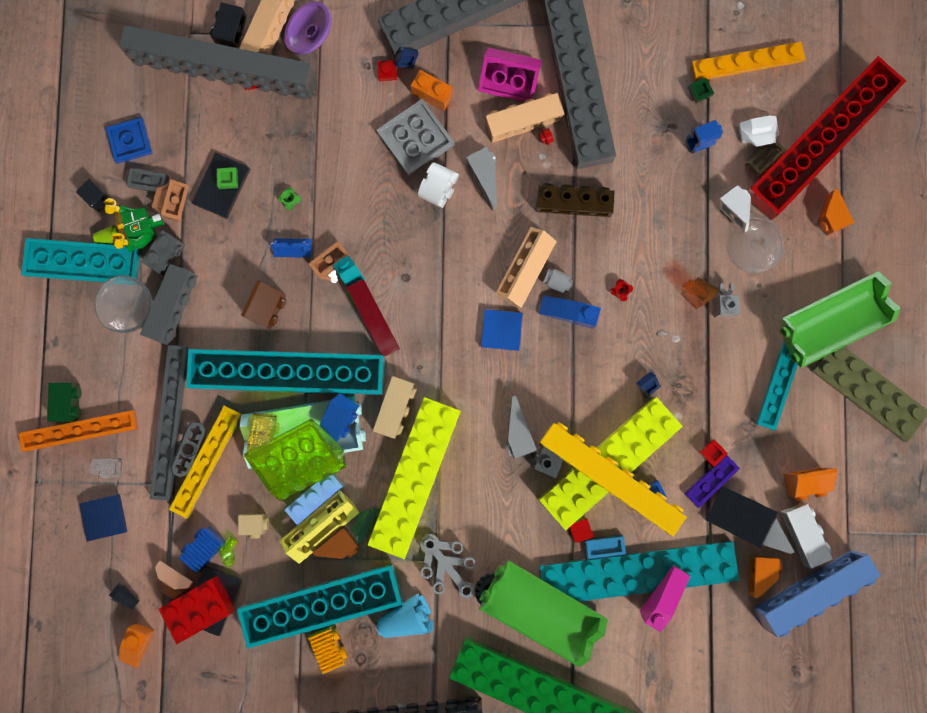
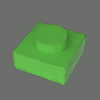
M236 167L217 169V187L219 189L238 188V170Z

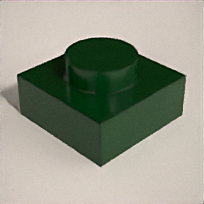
M706 77L688 86L696 104L714 95Z

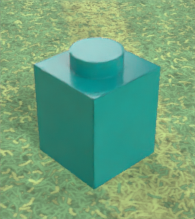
M349 255L333 265L347 287L362 279L365 280Z

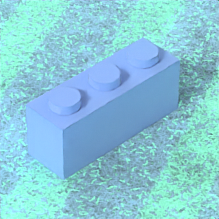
M329 471L288 506L285 511L295 524L298 525L337 491L341 490L345 484L334 471Z

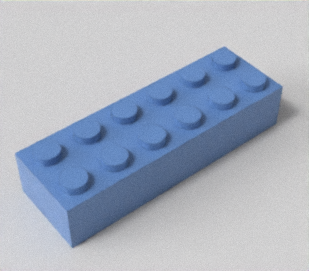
M851 550L752 609L766 631L776 637H783L790 633V629L806 624L807 619L812 616L816 617L825 612L824 609L829 606L833 607L842 602L841 599L846 596L857 594L859 592L858 589L863 586L874 584L876 582L875 579L881 575L868 554Z

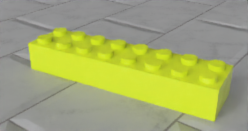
M424 397L368 546L402 559L406 558L461 413L460 410Z
M655 397L649 400L596 448L601 451L600 455L603 458L610 457L617 462L616 467L623 471L625 468L632 472L683 426L662 402ZM573 467L540 496L538 500L566 531L609 492Z

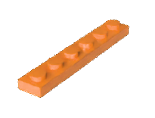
M131 410L18 434L21 452H28L137 430L138 424L136 412Z

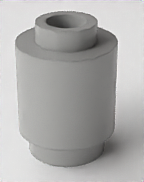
M549 269L543 283L547 284L549 288L564 293L565 290L569 291L573 281L570 280V275L556 269Z

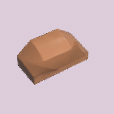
M170 179L166 185L157 187L152 207L159 212L160 216L179 222L189 185Z
M337 241L308 265L320 280L326 279L336 283L341 277L333 265L349 254L341 243Z
M159 561L155 566L157 589L170 598L175 599L192 589L193 582L165 563Z

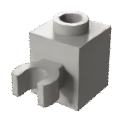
M721 283L718 285V291L721 295L714 299V318H734L740 315L739 295H731L734 291L733 283L729 284L728 291L724 290V285Z

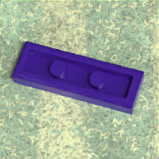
M726 455L715 467H711L684 495L697 508H700L740 468Z

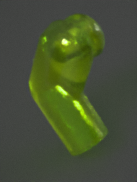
M232 536L229 537L220 550L222 563L226 567H231L235 563L233 548L238 543V540Z

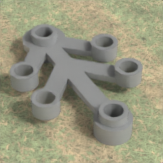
M433 534L425 535L420 543L422 551L425 552L421 576L425 579L432 576L431 563L432 556L434 555L438 560V567L433 591L436 594L444 592V574L446 570L459 587V595L464 599L471 598L474 594V586L470 582H464L452 565L473 569L475 567V559L472 557L444 556L439 549L452 550L455 554H459L463 551V544L459 541L454 543L442 542ZM428 541L434 543L432 548L427 547L426 543ZM459 544L461 550L455 551L454 545ZM472 560L473 565L470 567L467 566L466 561ZM429 569L430 575H424L423 570ZM440 584L442 585L443 589L441 591H437L435 589V586ZM469 588L470 593L464 594L463 589Z

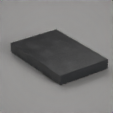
M215 153L192 204L227 219L251 169ZM236 167L238 170V188L219 189L217 187V169Z
M722 486L706 521L762 548L779 513Z
M204 566L197 587L218 576L233 604L242 579ZM228 616L203 631L221 636Z

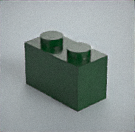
M48 383L47 422L78 421L81 415L79 399L81 398L82 391L80 384Z

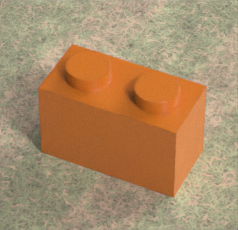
M419 70L411 84L413 95L420 99L423 98L424 101L445 111L453 97L452 86L422 70Z

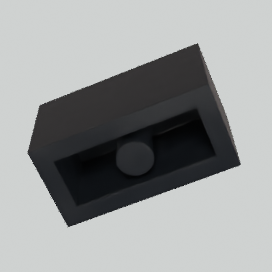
M221 2L219 9L215 13V24L210 30V36L215 44L238 48L247 17L242 7Z

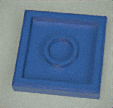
M142 117L105 127L116 164L153 154Z
M485 309L481 348L519 351L523 313Z

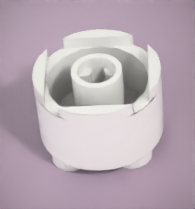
M433 162L426 172L428 173L426 179L423 178L418 196L443 208L447 198L450 199L454 192L452 185L456 183L459 174Z

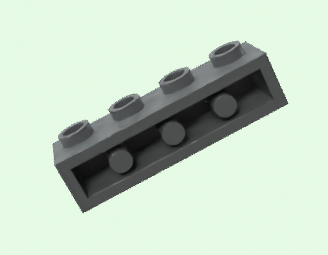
M169 264L140 335L165 345L170 344L174 338L176 327L182 319L183 310L189 302L191 291L196 285L198 275Z

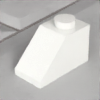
M737 185L720 198L719 209L744 233L748 231L751 197L745 189L742 190Z

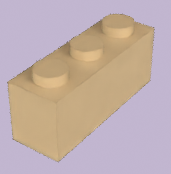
M392 376L373 429L374 432L394 439L397 438V435L401 436L404 425H401L403 418L408 417L411 407H408L410 399L414 400L417 389L414 388V383Z

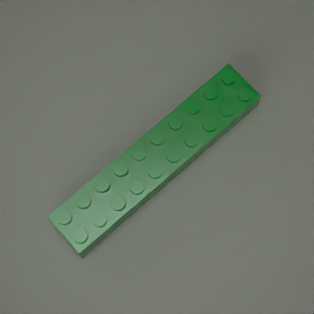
M465 636L450 670V679L525 713H637Z

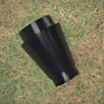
M118 583L108 595L112 598V601L131 610L140 601L125 584L122 585L121 583Z

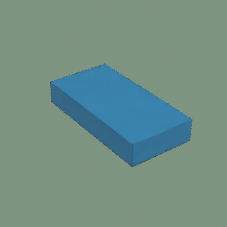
M624 535L584 540L587 560L626 555Z

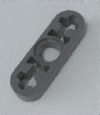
M193 422L186 427L171 463L170 469L174 475L183 477L189 473L205 434V428L202 424ZM198 426L197 430L200 433L195 434L193 440H197L196 444L186 440L187 437L191 438L193 435L190 429ZM185 444H191L193 447V452L189 455H185L182 451ZM179 456L190 458L189 461L184 460L183 467H185V470L177 473L178 469L175 467L180 465L183 460L178 459Z

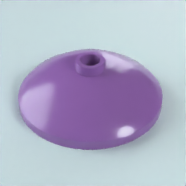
M318 1L306 3L298 8L289 19L285 29L284 38L288 49L295 54L303 55L319 48L330 32L332 19L329 9Z

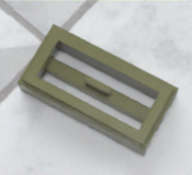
M777 141L772 143L774 147L756 165L752 162L771 144L764 145L745 164L751 168L752 172L756 173L757 177L761 176L786 151ZM778 148L780 152L760 170L758 167Z

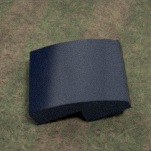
M120 494L79 504L87 542L128 532Z

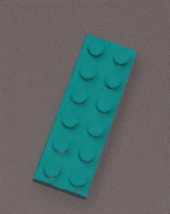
M26 238L21 276L137 285L141 249L137 248L128 252L125 246L117 249L114 245Z

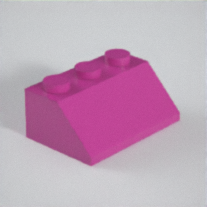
M487 48L478 91L523 102L533 99L542 60Z

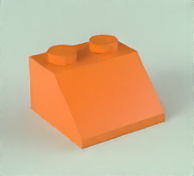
M819 467L784 473L788 497H794L796 500L808 499V495H815V497L827 496V492L834 491L837 468Z

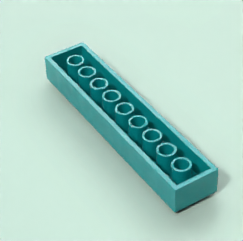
M188 349L186 388L195 390L384 395L385 357L383 355Z

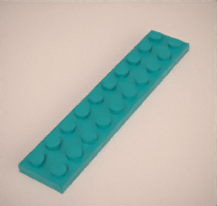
M733 541L540 565L541 580L578 602L654 592L673 565L690 575L686 588L739 581Z

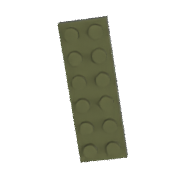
M846 347L821 358L812 369L815 375L903 442L910 440L927 417L926 408Z

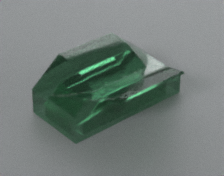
M374 505L360 512L351 528L356 543L363 544L382 508Z

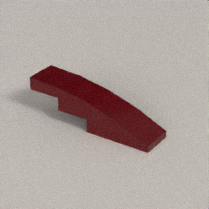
M362 279L346 287L380 353L386 357L399 350L400 348L365 280Z

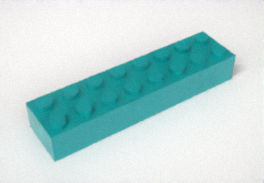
M390 563L242 605L237 609L246 648L249 649L400 606L403 603V597L394 564Z

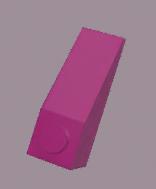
M674 565L640 609L645 624L662 632L675 613L690 578L688 573Z

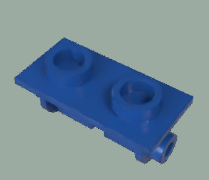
M274 238V242H271L273 257L311 258L312 239Z

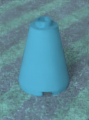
M416 594L402 603V605L381 617L376 625L378 634L384 638L431 633L434 623L433 620H429L428 615L431 614V610L426 599L422 595Z

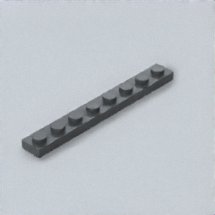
M168 345L150 490V499L170 501L172 498L174 474L171 472L170 467L178 447L189 347Z

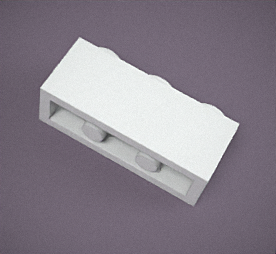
M799 503L780 511L805 567L814 568L833 560L830 554L832 553L831 547L824 541L822 536L824 534L823 529L816 523L814 518L816 516L815 511L810 505Z

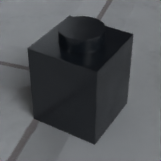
M88 179L76 191L91 208L98 212L105 209V200L111 198L91 179Z

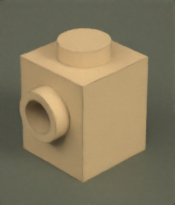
M266 513L238 515V535H248L249 539L260 538V535L265 534L266 530L269 529V518H266Z

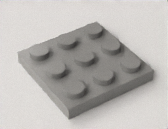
M423 98L377 129V133L409 177L455 146L454 141Z

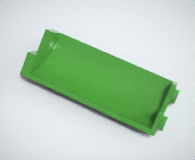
M877 271L783 317L780 333L790 352V359L797 363L800 368H803L896 321L901 308L888 297L892 283Z
M509 560L503 566L500 565L488 590H484L480 597L482 603L479 610L578 667L590 661L593 644L605 636L608 619Z

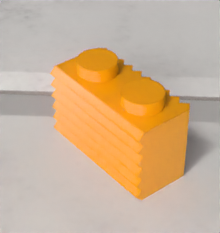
M329 625L309 634L308 639L322 674L345 665L348 653L346 648L340 645L339 639L341 637L337 628Z

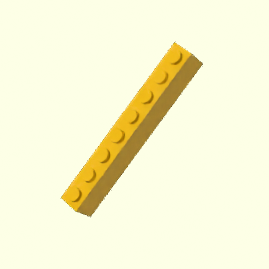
M558 422V424L552 423L539 441L540 444L670 536H675L687 518L683 514L684 510L676 504L672 506L666 502L667 498L659 492L656 494L649 490L650 486L642 480L640 482L634 480V474L625 468L623 471L616 467L618 463L610 457L603 458L600 455L601 451L591 445L589 448L583 443L585 440L579 435L574 434L572 436L567 432L568 428L562 423Z

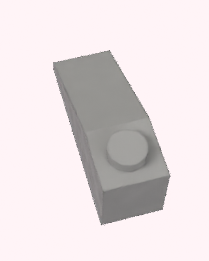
M487 147L467 156L466 163L491 209L494 211L497 206L495 168L497 160L492 151L489 152Z
M516 396L511 398L507 437L508 445H505L509 456L513 455L514 459L537 451Z

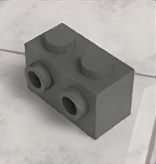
M162 230L141 262L165 276L169 264H173L185 244Z
M539 444L542 448L539 454L535 453L532 460V464H534L533 469L556 478L563 459L542 444Z

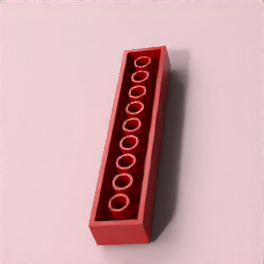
M877 56L747 191L750 194L751 202L770 220L777 217L903 86L906 80L882 58Z

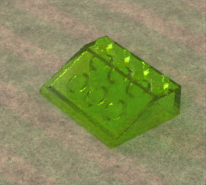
M312 418L244 454L245 459L266 489L279 501L347 467L344 449Z

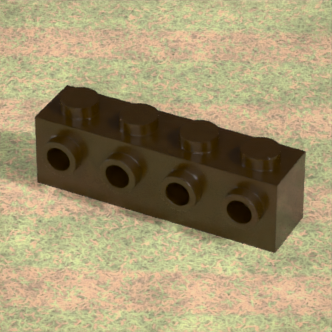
M544 183L538 186L536 212L611 218L614 212L615 190H610L607 187L591 189L589 186L572 188L571 185L566 184L557 187L550 183Z

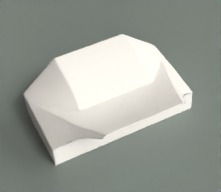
M769 115L754 118L737 125L741 143L749 142L756 147L776 143V138L779 135L776 116Z

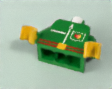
M111 198L105 200V212L108 214L117 212L115 218L119 233H114L112 236V242H114V246L117 249H121L123 246L126 247L128 252L137 248L142 249L149 242L157 238L155 228L164 225L160 214L150 217L145 208L136 209L122 205L116 206L115 200Z

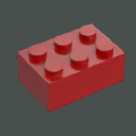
M218 576L158 609L176 645L236 611Z

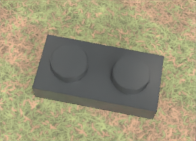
M130 168L126 186L132 189L156 192L157 187L168 183L169 176L163 173Z

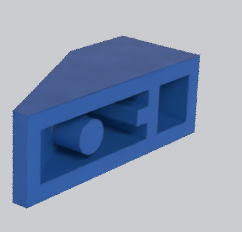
M543 295L538 314L594 329L597 325L601 308L582 302Z

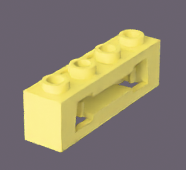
M339 490L280 540V543L285 553L300 564L360 512L353 501ZM337 501L339 505L334 509L331 505ZM329 506H331L330 510L332 511L330 513H328L327 508ZM303 531L304 535L302 533L298 534V540L293 539L298 532Z

